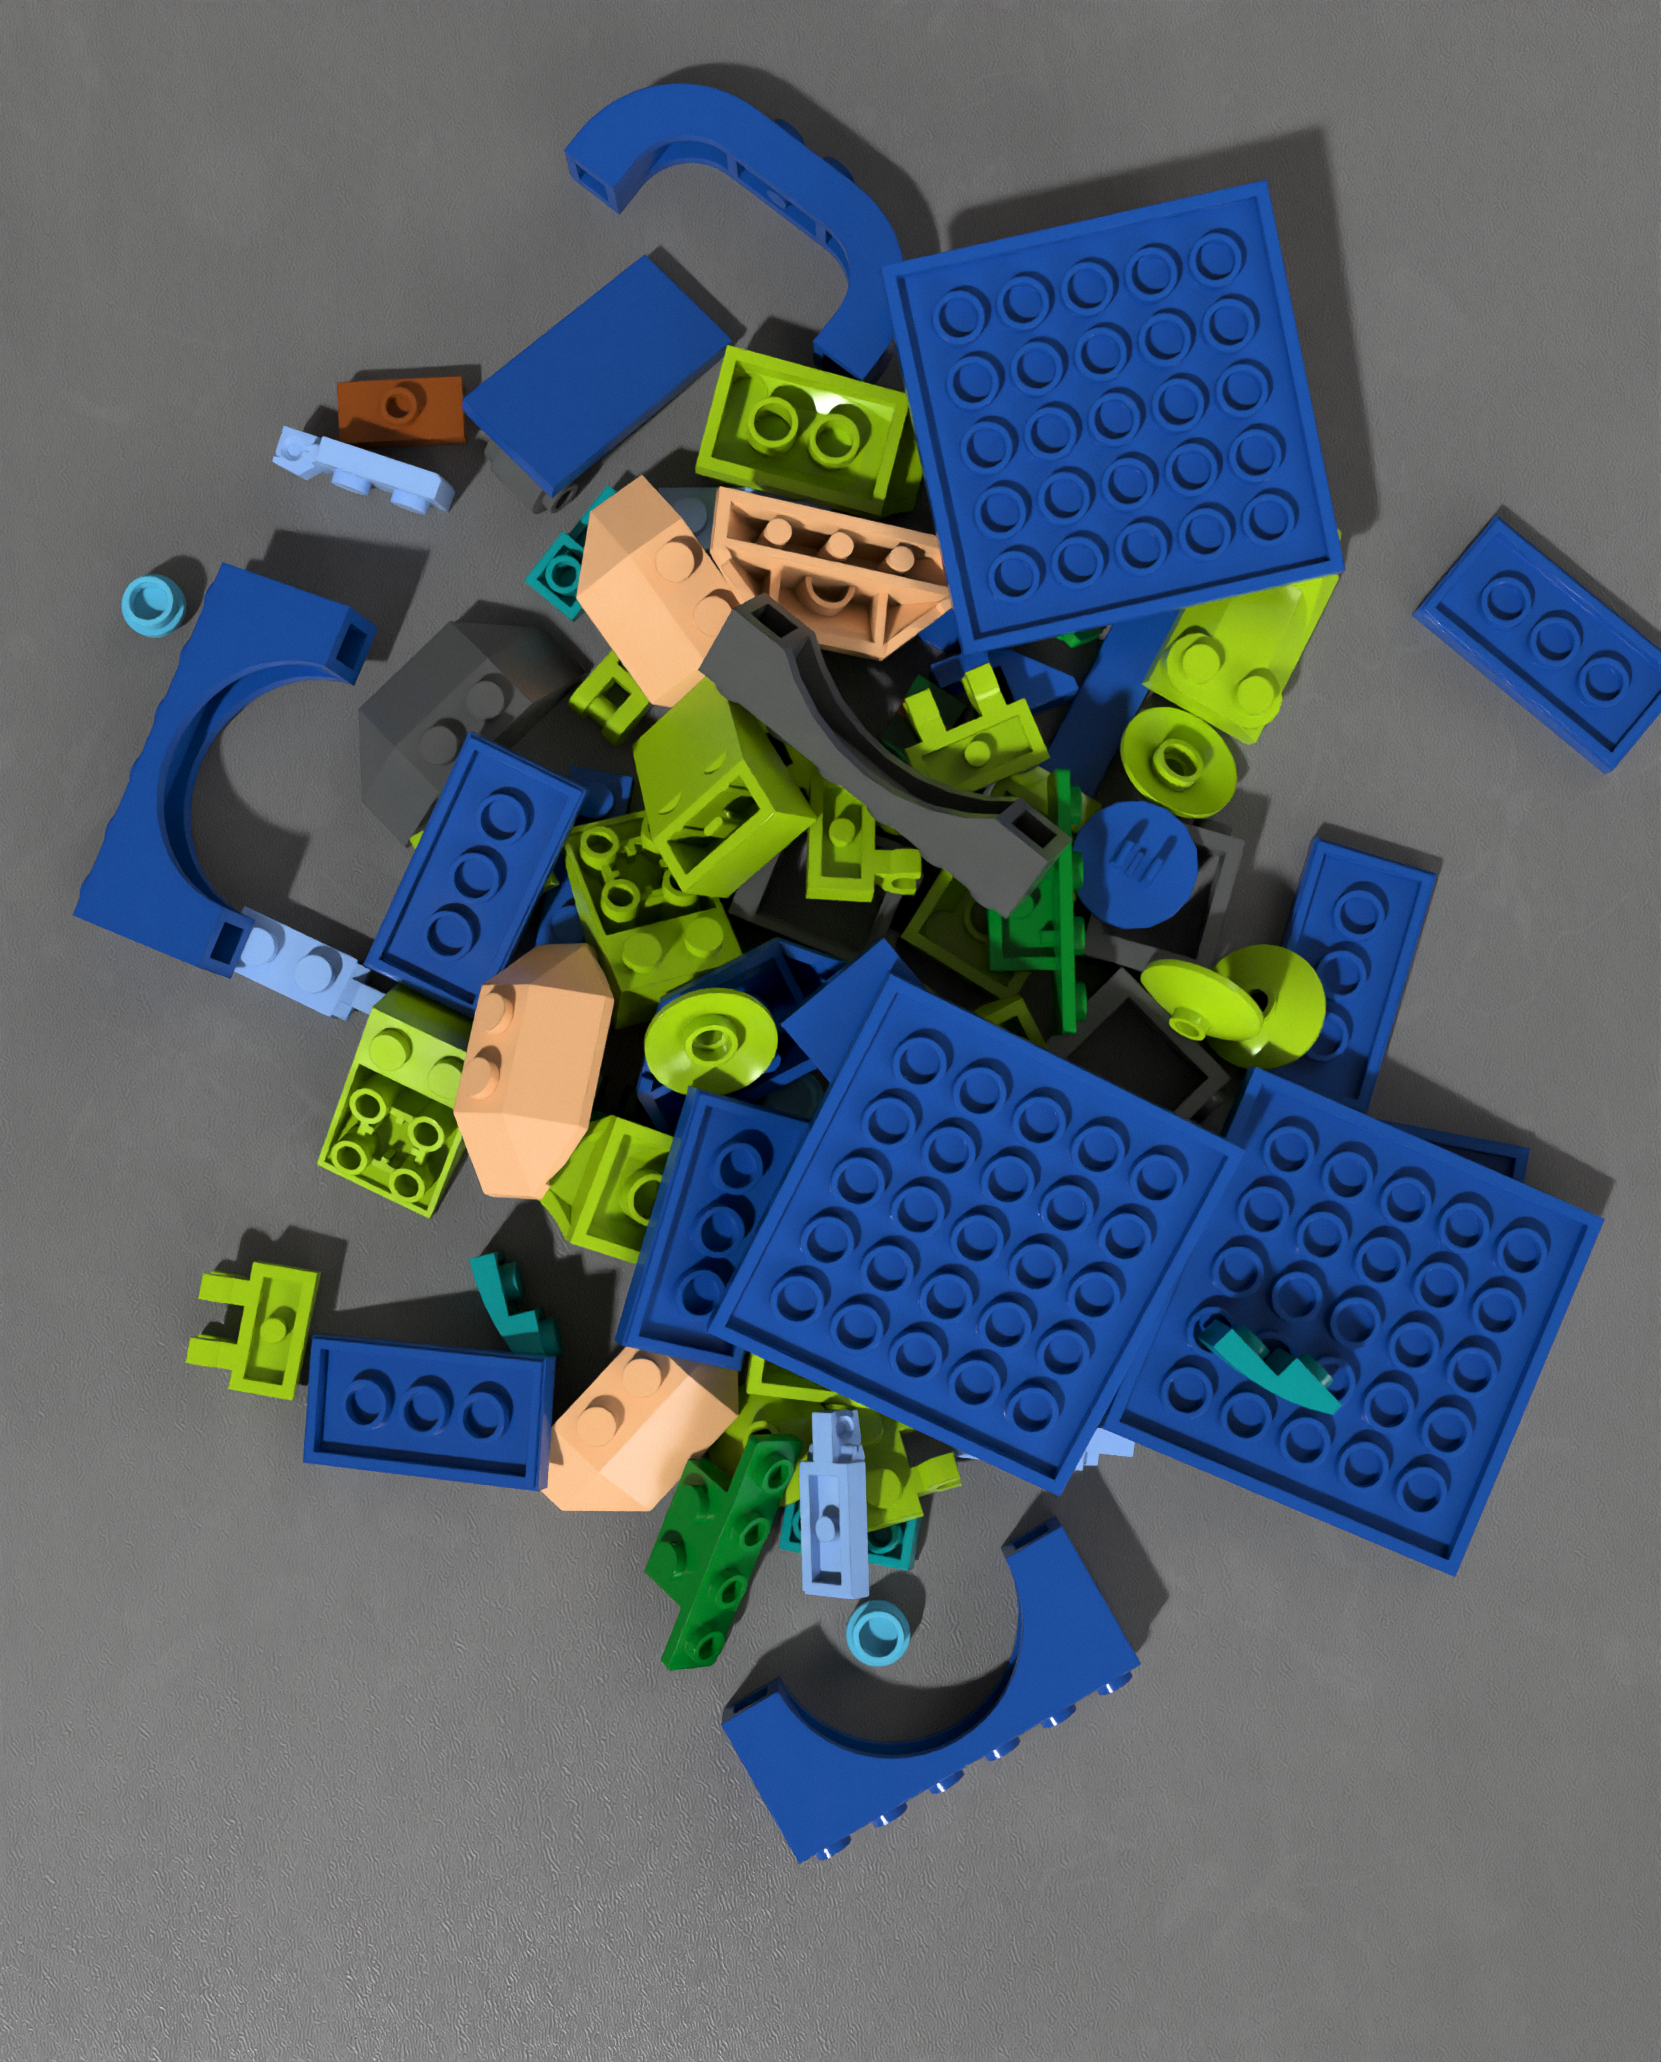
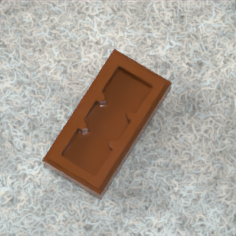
M462 375L337 382L339 441L364 450L468 444L467 414L462 410V400L466 396V386Z

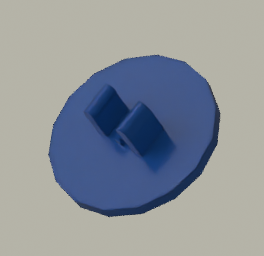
M1146 801L1117 802L1096 812L1077 832L1072 846V851L1080 850L1083 857V885L1081 890H1075L1080 903L1099 921L1121 929L1150 928L1173 917L1189 900L1198 876L1197 848L1187 827L1168 809Z

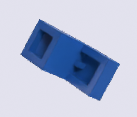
M1007 648L962 658V653L932 664L928 678L929 681L953 696L965 691L961 679L965 677V672L990 663L1006 705L1025 698L1033 717L1072 702L1079 689L1073 676Z

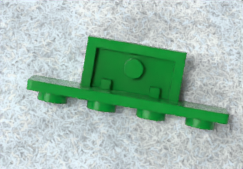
M1055 768L1047 777L1048 820L1072 838L1071 825H1079L1081 821V789L1079 785H1070L1069 768ZM1072 841L1032 895L1007 919L997 911L985 907L987 973L1052 971L1054 1036L1076 1034V1022H1084L1087 1012L1085 983L1075 982V956H1083L1085 925L1083 917L1074 916L1073 890H1081L1083 885V857L1080 850L1072 851Z
M794 1434L752 1435L747 1441L732 1480L707 1458L687 1460L644 1570L681 1607L661 1657V1663L669 1671L710 1667L716 1662L718 1655L722 1651L726 1635L740 1600L747 1590L749 1578L763 1543L770 1533L772 1521L787 1484L793 1476L795 1464L803 1447V1442Z

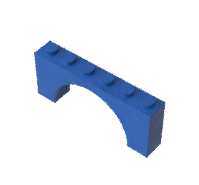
M222 562L215 581L206 591L204 607L192 635L181 650L179 665L167 694L157 706L154 724L141 755L132 765L129 776L130 781L118 809L106 826L105 839L93 868L81 885L80 898L73 916L200 969L231 979L255 920L232 907L218 894L207 879L197 858L191 831V803L201 763L214 739L227 722L242 708L261 695L284 685L308 680L337 681L354 686L378 627L350 606Z
M1056 1515L1001 1547L1010 1567L1017 1594L1018 1617L1014 1646L1009 1661L992 1691L981 1704L955 1724L925 1737L910 1740L879 1741L856 1737L824 1723L811 1714L792 1695L780 1676L724 1708L721 1726L799 1864L814 1855L819 1861L834 1856L851 1842L850 1834L871 1822L874 1827H881L892 1822L908 1808L906 1802L927 1789L931 1794H938L947 1790L963 1777L964 1772L962 1769L984 1756L987 1761H994L1005 1756L1019 1745L1020 1739L1018 1736L1040 1723L1043 1728L1053 1727L1069 1718L1076 1711L1074 1703L1095 1691L1099 1695L1112 1693L1131 1680L1133 1676L1131 1670L1141 1665Z

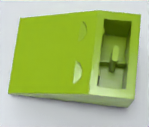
M706 676L631 745L652 841L680 889L685 894L728 898L818 819L755 716L741 704L734 703L722 696L717 690L715 683Z
M646 810L572 828L562 849V854L585 942L595 947L599 957L597 961L605 973L615 1000L611 1016L615 1030L652 1020L656 1015L662 996L743 955L719 897L685 894L682 892L652 841Z
M398 983L371 1009L317 1165L431 1219L466 1149L453 1110L474 1019L401 983Z

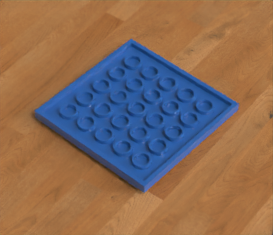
M1267 179L880 266L881 282L962 658L1328 577L1345 571Z
M888 970L706 1324L707 1333L1060 1497L1246 1150L1239 1144Z
M1249 1066L1220 1133L1221 1136L1243 1147L1246 1153L1099 1426L1104 1430L1456 1577L1605 1219L1258 1067ZM1216 1319L1233 1330L1240 1324H1243L1254 1333L1270 1351L1263 1361L1277 1348L1286 1351L1298 1359L1304 1353H1307L1334 1380L1327 1390L1342 1406L1332 1415L1292 1403L1234 1370L1216 1356L1197 1337Z

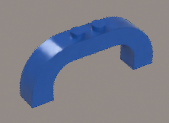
M686 83L662 84L631 92L613 101L594 115L564 149L571 178L619 215L651 177L668 167L685 163L704 164L730 176L826 249L838 261L845 273L848 282L846 296L839 309L813 340L814 364L829 373L873 385L878 382L896 350L880 277V266L903 261L901 248L890 222L872 198L854 183V178L849 170L838 160L830 156L822 159L807 148L803 137L788 122L782 119H776L773 122L746 101L713 87Z

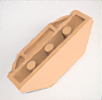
M643 475L590 511L576 600L652 705L672 708L705 677L698 669L732 609L740 605L723 575L682 517Z
M722 486L716 491L710 554L738 602L742 604L765 592L815 632L820 649L881 662L952 609L936 535Z
M587 943L538 945L481 985L453 1114L482 1190L486 1195L502 1198L541 1200L550 1187L549 1180L565 1165L588 1130L615 1000L605 973L597 961L599 957L596 949Z
M625 1347L551 1427L548 1487L541 1491L562 1511H651L680 1480L687 1460L699 1459L739 1416L738 1371Z

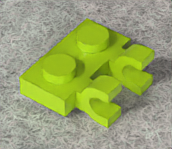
M990 663L965 672V677L961 679L967 696L979 715L977 719L946 731L929 688L905 698V703L902 704L908 721L920 743L904 750L903 753L908 765L921 774L955 789L974 793L1050 759L1026 699L1023 698L1006 705Z
M811 769L808 803L818 819L808 827L806 899L872 902L874 885H879L883 890L890 893L915 895L916 879H920L921 854L918 849L876 850L875 826H880L885 832L893 835H903L893 827L886 826L874 819L868 812L867 806L845 788L826 780L817 769Z
M257 1260L253 1262L250 1278L212 1270L211 1273H203L198 1299L244 1306L238 1341L223 1336L199 1333L198 1337H190L185 1363L232 1370L229 1390L294 1400L298 1393L321 1271Z
M836 1404L826 1405V1410L847 1409L858 1411L861 1433L860 1445H862L865 1455L863 1461H865L867 1533L923 1517L924 1514L919 1497L962 1486L953 1452L931 1458L918 1466L910 1468L901 1435L918 1430L869 1408Z

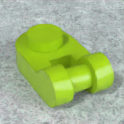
M613 650L609 652L577 688L568 702V706L581 718L590 716L602 727L601 735L614 747L622 744L631 735L642 717L653 706ZM615 682L630 694L619 708L605 697L607 691Z

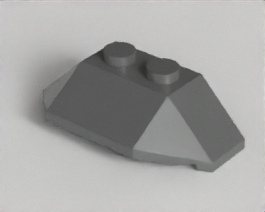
M450 621L358 709L362 803L408 848L412 845L409 838L425 829L469 732L475 731L511 749L587 676V673L543 628Z

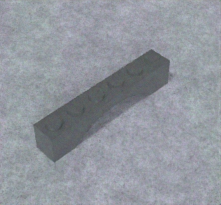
M765 592L732 609L698 669L715 683L717 690L722 696L734 703L741 704L766 725L768 732L782 743L793 746L816 765L818 772L826 780L845 788L867 806L868 812L874 819L886 826L893 827L918 848L919 853L926 861L936 867L945 869L969 889L970 894L979 904L997 911L1005 919L1032 895L1073 840L1021 797L987 796L955 789L921 774L891 754L863 727L843 700L825 665L815 632Z

